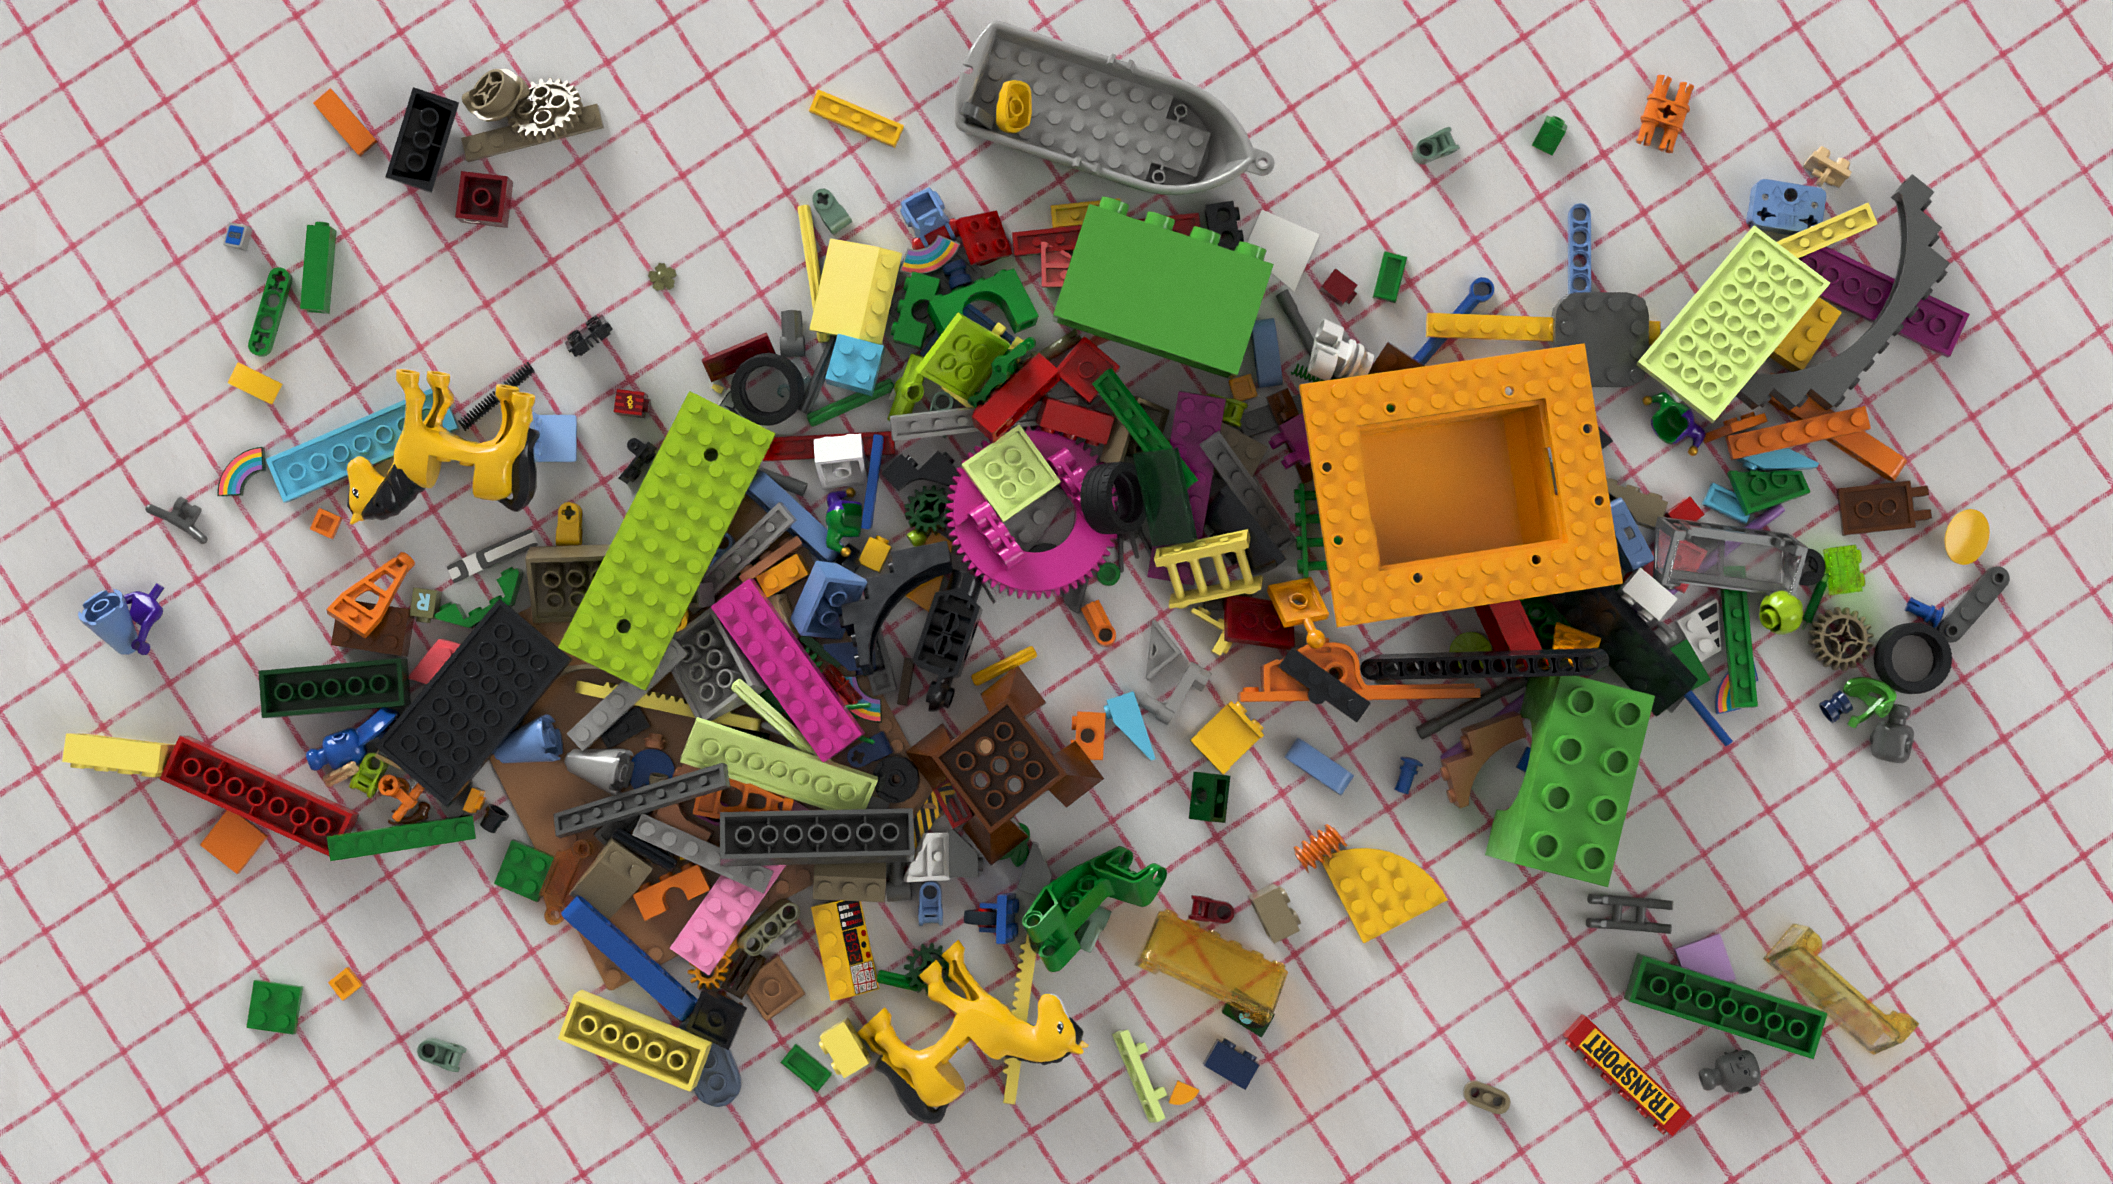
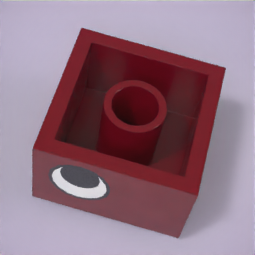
M461 171L455 218L461 223L508 228L513 181L508 176Z

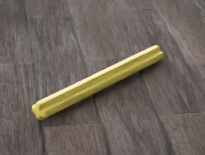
M809 205L798 206V215L814 310L821 273L811 207ZM816 332L819 343L829 342L830 335Z

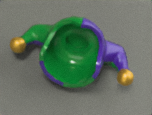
M1665 392L1651 397H1643L1642 402L1644 405L1648 406L1651 403H1658L1661 407L1651 418V426L1655 434L1662 441L1671 445L1678 443L1686 436L1691 437L1693 443L1688 449V454L1696 456L1706 433L1704 429L1694 422V415L1691 409L1683 403L1676 402Z
M852 487L844 491L830 492L826 498L828 505L826 512V524L828 527L826 546L833 551L841 553L843 557H848L851 550L840 545V540L843 537H860L862 503L842 500L845 497L852 498L855 496L856 492Z

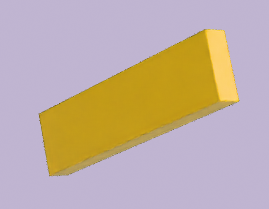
M819 89L809 109V112L893 148L896 147L904 129V125Z

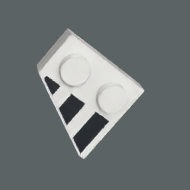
M1717 599L1711 600L1675 621L1700 662L1721 651Z

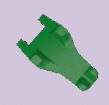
M1028 337L1014 349H1008L1004 355L997 356L991 363L992 375L980 392L970 396L968 403L974 408L981 404L984 405L983 401L990 398L992 391L995 390L997 385L1005 382L1013 373H1016L1019 357L1025 355L1028 350L1033 349L1036 346V340L1033 337Z

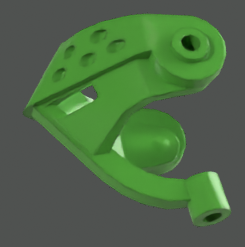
M1856 677L1848 680L1844 685L1843 692L1850 697H1857L1863 700L1870 708L1860 716L1852 715L1847 724L1852 728H1856L1859 723L1866 721L1874 713L1878 717L1884 718L1892 710L1897 695L1894 689L1882 681L1869 677ZM1873 692L1881 695V697L1878 699L1870 696L1869 693Z

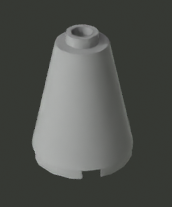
M573 749L567 753L564 763L570 773L612 795L622 793L620 791L623 787L628 788L634 770V762L630 761V755H634L628 749H586L585 751Z

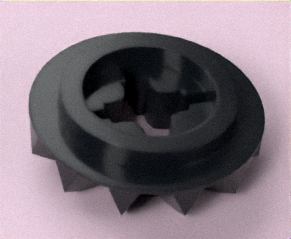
M1808 548L1804 562L1806 563L1809 560L1808 566L1814 571H1806L1803 575L1801 574L1799 585H1814L1824 576L1826 569L1825 561L1822 555L1814 549ZM1792 554L1788 559L1787 571L1789 572L1790 579L1795 581L1801 556Z

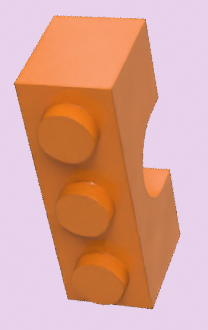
M690 862L680 867L682 872L676 875L669 872L658 877L660 882L651 885L648 882L638 888V892L633 894V897L644 920L646 921L670 909L666 902V893L671 887L682 889L688 900L711 890L712 886L703 867Z

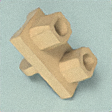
M1821 146L1806 160L1803 168L1812 172L1811 175L1818 178L1815 184L1818 187H1821L1825 182L1830 186L1834 185L1840 188L1852 173L1849 170L1850 162L1844 158H1838L1836 162L1829 159L1830 150Z

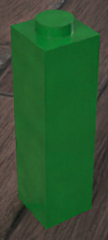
M315 222V225H307L300 309L309 313L330 314L337 231L326 222Z

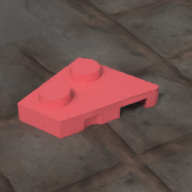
M438 639L410 673L408 679L428 684L461 644L446 639Z

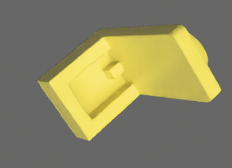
M1200 606L1198 609L1192 608L1191 614L1222 631L1211 652L1217 656H1220L1222 652L1227 654L1233 642L1224 641V620L1221 618L1218 621L1210 617L1211 612Z

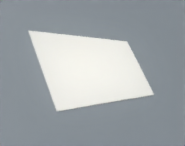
M1261 210L1247 243L1267 250L1264 261L1274 264L1271 273L1295 292L1320 234Z

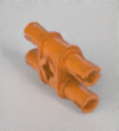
M1657 75L1653 92L1647 96L1648 102L1644 114L1640 117L1642 125L1636 143L1641 145L1644 140L1643 146H1650L1655 128L1660 127L1665 131L1658 149L1662 152L1666 149L1665 153H1673L1677 136L1683 132L1682 127L1686 115L1690 111L1688 103L1694 85L1689 84L1686 88L1687 82H1680L1675 101H1671L1666 98L1672 78L1667 76L1664 80L1665 75ZM1663 110L1667 111V118L1663 117Z

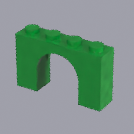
M1014 268L1008 271L1006 269L1000 270L994 276L987 279L984 277L979 278L967 287L959 286L947 295H936L933 297V300L929 301L927 312L939 336H941L958 312L963 315L964 308L975 301H988L997 305L1005 314L1014 334L1035 326L1039 317Z

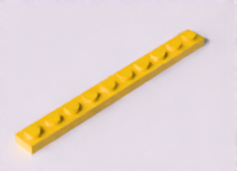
M1427 313L1426 337L1553 342V317ZM1649 321L1650 346L1660 336L1661 321Z

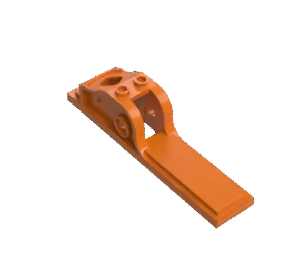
M1326 638L1325 644L1321 648L1314 649L1307 644L1296 649L1328 673L1331 668H1335L1339 674L1337 679L1366 700L1481 698L1480 688H1475V683L1366 685L1360 675V663L1355 651L1343 643H1329V638ZM1276 659L1260 666L1261 692H1259V687H1244L1243 692L1237 693V701H1309L1307 697L1309 689L1278 668L1283 659Z

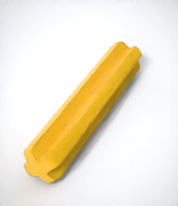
M1029 646L972 674L971 679L975 686H979L1012 670L1017 665L1020 666L1036 658L1037 653L1033 646Z

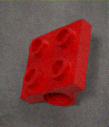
M997 210L961 217L955 221L971 265L984 266L1012 255Z

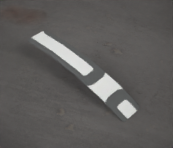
M528 529L447 566L453 582L456 583L492 565L527 551L529 547H536L538 543L532 530Z

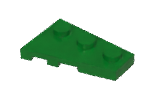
M1802 471L1727 472L1745 516L1805 496L1811 492Z

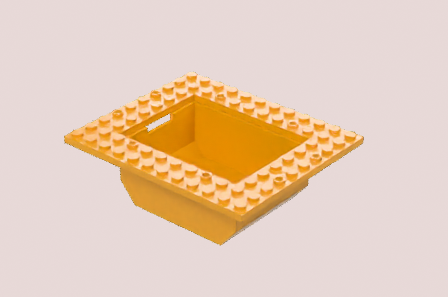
M1585 343L1299 385L1337 628L1623 584ZM1506 387L1512 390L1510 396L1505 393ZM1388 404H1391L1394 408L1392 413H1389L1386 409ZM1584 425H1588V426H1589V428H1590L1589 433H1585V432H1584V430H1583V426H1584ZM1549 447L1551 448L1558 495H1555L1548 453ZM1324 463H1327L1330 466V470L1328 472H1325L1322 469V465ZM1596 497H1599L1601 499L1600 505H1596ZM1335 536L1341 538L1340 545L1334 543ZM1534 555L1538 557L1539 561L1537 564L1532 562ZM1416 573L1420 575L1418 583L1413 580V576Z

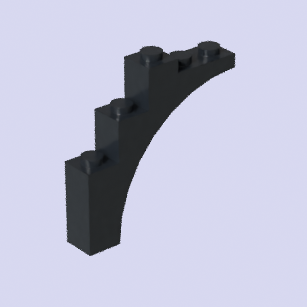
M947 541L891 552L892 561L888 562L890 573L866 578L868 583L864 589L865 600L841 605L842 614L838 615L841 629H846L848 636H851L853 647H857L858 654H854L857 669L861 668L864 676L874 675L873 654L876 639L882 624L891 610L904 596L918 586L936 577L954 572Z

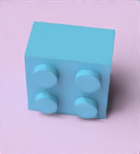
M838 334L825 377L826 383L873 396L885 353L884 346Z

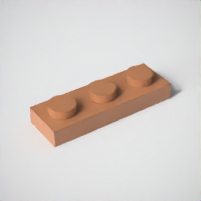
M798 536L793 539L791 537L784 539L779 544V549L773 553L769 550L759 558L761 560L754 566L749 564L740 571L742 575L739 576V582L742 584L748 579L756 581L757 576L802 548L801 540Z

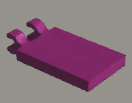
M1301 413L1281 424L1278 428L1280 433L1275 434L1268 441L1273 450L1287 442L1293 451L1283 457L1284 460L1281 461L1285 470L1300 462L1303 468L1311 464L1304 415Z

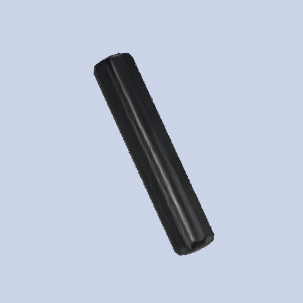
M617 828L614 831L612 838L667 871L672 872L677 865L676 859L622 828Z

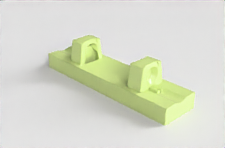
M1128 1029L1113 1033L1112 1036L1148 1122H1159L1165 1119L1158 1101L1167 1096L1165 1088L1157 1087L1153 1089L1140 1058L1141 1054L1149 1051L1146 1043L1143 1042L1135 1045Z

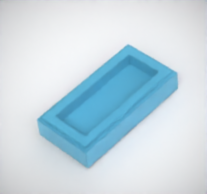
M1711 483L1701 505L1742 524H1746L1750 515H1744L1736 494L1720 485Z

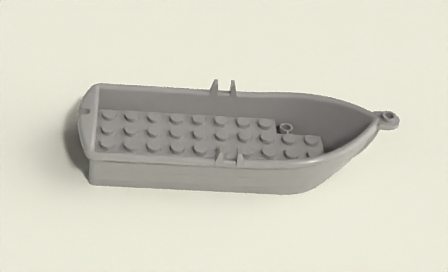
M995 20L988 23L979 34L965 58L963 65L972 68L973 72L971 74L960 72L955 96V125L960 131L1144 192L1160 195L1199 193L1221 186L1246 171L1259 176H1265L1271 173L1275 163L1272 155L1253 148L1247 133L1237 118L1213 95L1184 80L1136 66L1131 59H1129L1128 63L1118 60L1115 54L1106 56ZM1018 80L1027 83L1030 87L1032 97L1031 120L1029 126L1019 132H1003L998 128L996 121L992 130L989 131L975 125L959 113L963 103L969 102L980 107L996 119L999 92L1004 82ZM1263 160L1267 165L1261 167L1258 162Z

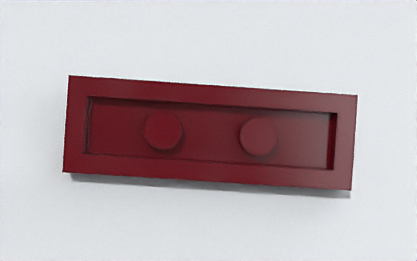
M766 332L702 359V363L712 383L735 373L743 362L753 356L763 353L776 354Z

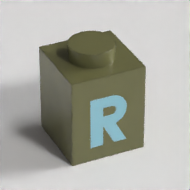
M413 587L409 616L416 617V622L430 623L431 619H436L434 615L439 612L438 608L440 607L442 592Z

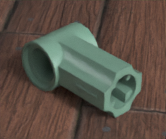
M1098 906L1080 926L1076 938L1082 950L1089 953L1092 952L1101 930H1104L1112 911Z

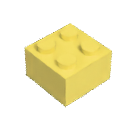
M848 1017L820 1035L821 1041L819 1045L825 1055L830 1054L833 1059L831 1065L837 1075L841 1074L843 1078H846L870 1063L872 1057Z

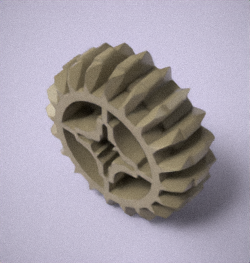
M1835 607L1833 612L1830 609L1825 610V616L1819 614L1817 616L1819 622H1812L1811 625L1816 631L1811 630L1808 632L1809 635L1814 636V639L1808 640V644H1815V648H1812L1810 652L1819 653L1816 656V661L1824 659V667L1831 665L1832 670H1838L1840 666L1842 671H1846L1848 665L1853 669L1857 667L1856 662L1864 663L1862 655H1870L1866 647H1873V643L1868 642V638H1873L1874 635L1872 633L1867 634L1866 630L1870 629L1871 625H1863L1866 620L1864 616L1857 619L1858 611H1853L1850 614V608L1845 607L1842 611L1840 607ZM1840 619L1839 625H1836L1834 632H1825L1831 622ZM1848 623L1855 629L1857 637L1852 636L1850 633V625ZM1842 635L1841 637H1844V640L1849 641L1839 643L1840 641H1837V638L1833 636ZM1824 640L1831 644L1833 655L1827 650ZM1849 645L1856 646L1851 655L1842 659V653H1845Z

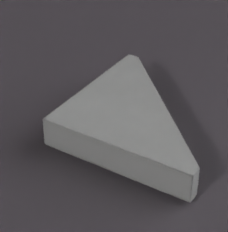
M1155 619L1151 625L1146 671L1147 680L1151 679L1182 654Z

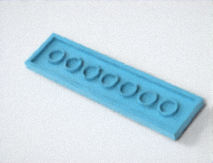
M432 389L424 391L426 400L422 409L423 421L428 416L433 405ZM400 401L267 458L266 462L283 502L288 503L348 477L347 465L356 457L362 456L370 460L373 466L393 458L395 447L403 431L406 401ZM450 407L444 417L443 427L450 432H454L459 429V426Z

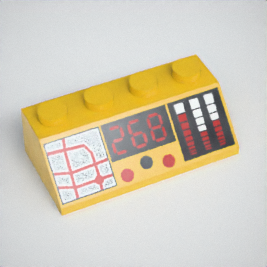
M836 900L813 905L811 910L830 1000L834 1001L880 989L861 901Z

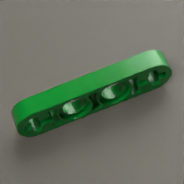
M274 268L268 275L248 342L250 352L259 357H265L272 351L291 288L292 275L284 268ZM282 273L285 281H280L278 286V281L275 280V277L280 276ZM272 286L275 288L278 286L279 289L283 290L282 293L271 290ZM271 295H278L280 299L276 307L268 305V299ZM266 317H271L273 321L272 327L264 330L261 326L262 320ZM259 331L268 334L269 338L258 335ZM262 340V343L265 344V348L260 349L258 352V348L255 347V344L260 343Z

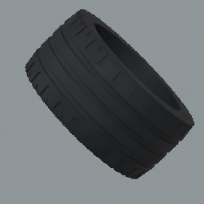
M763 353L753 356L743 362L733 376L731 382L732 402L741 416L751 422L767 426L779 424L790 418L802 403L804 397L802 374L791 360L781 355ZM763 366L774 367L781 371L788 380L790 387L789 399L780 410L774 412L761 411L754 407L748 399L746 380L755 369Z
M1128 462L1103 463L1088 470L1081 484L1080 503L1085 520L1094 531L1101 534H1123L1137 530L1144 523L1149 509V490L1143 474L1134 464ZM1113 483L1118 495L1117 512H1115L1112 503Z
M1905 623L1891 628L1878 640L1874 650V667L1878 677L1895 691L1904 694H1921L1935 689L1943 683L1951 669L1952 653L1945 636L1937 629L1923 623ZM1904 636H1919L1927 642L1932 650V669L1923 680L1916 682L1906 681L1898 675L1893 667V648L1897 641Z

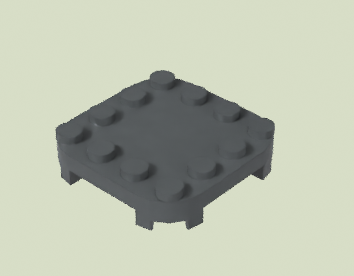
M1577 292L1566 294V296L1558 301L1556 306L1553 307L1551 315L1553 316V348L1585 343L1592 387H1628L1643 381L1646 372L1636 364L1649 349V312L1646 301L1642 297L1627 292Z

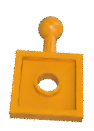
M1312 577L1268 585L1267 593L1284 628L1303 624L1308 633L1306 637L1307 644L1314 649L1321 648L1325 644L1326 638L1322 631L1316 629L1313 622L1328 619L1329 612ZM1297 599L1303 605H1297L1292 600Z

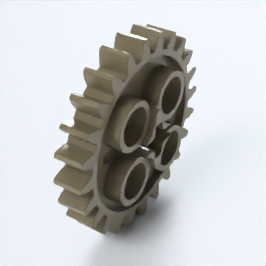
M549 78L547 83H544L543 79H540L537 85L533 81L531 82L529 96L518 101L512 112L506 116L511 130H513L515 135H519L521 140L527 138L530 143L535 138L537 143H540L542 138H545L549 142L551 136L558 139V133L560 132L566 135L565 129L567 127L574 128L572 122H579L577 115L582 114L581 107H583L578 91H576L574 85L570 86L568 81L562 83L561 79L558 78L554 83L552 78Z

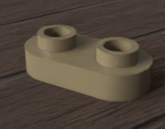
M1477 1080L1468 1082L1463 1088V1096L1471 1105L1494 1114H1503L1510 1107V1098L1503 1090ZM1477 1088L1479 1090L1477 1096L1471 1095L1472 1089ZM1495 1097L1501 1098L1499 1105L1493 1104Z

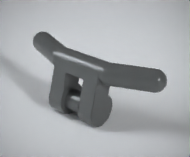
M179 497L176 500L171 512L152 504L146 506L145 510L147 513L166 520L187 532L200 544L207 543V536L193 526L201 514L202 509L200 507L188 504V500L183 497ZM182 512L187 514L186 520L180 518Z

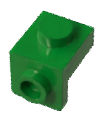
M1546 116L1532 146L1553 156L1566 133L1568 126L1564 124L1565 121L1557 116Z

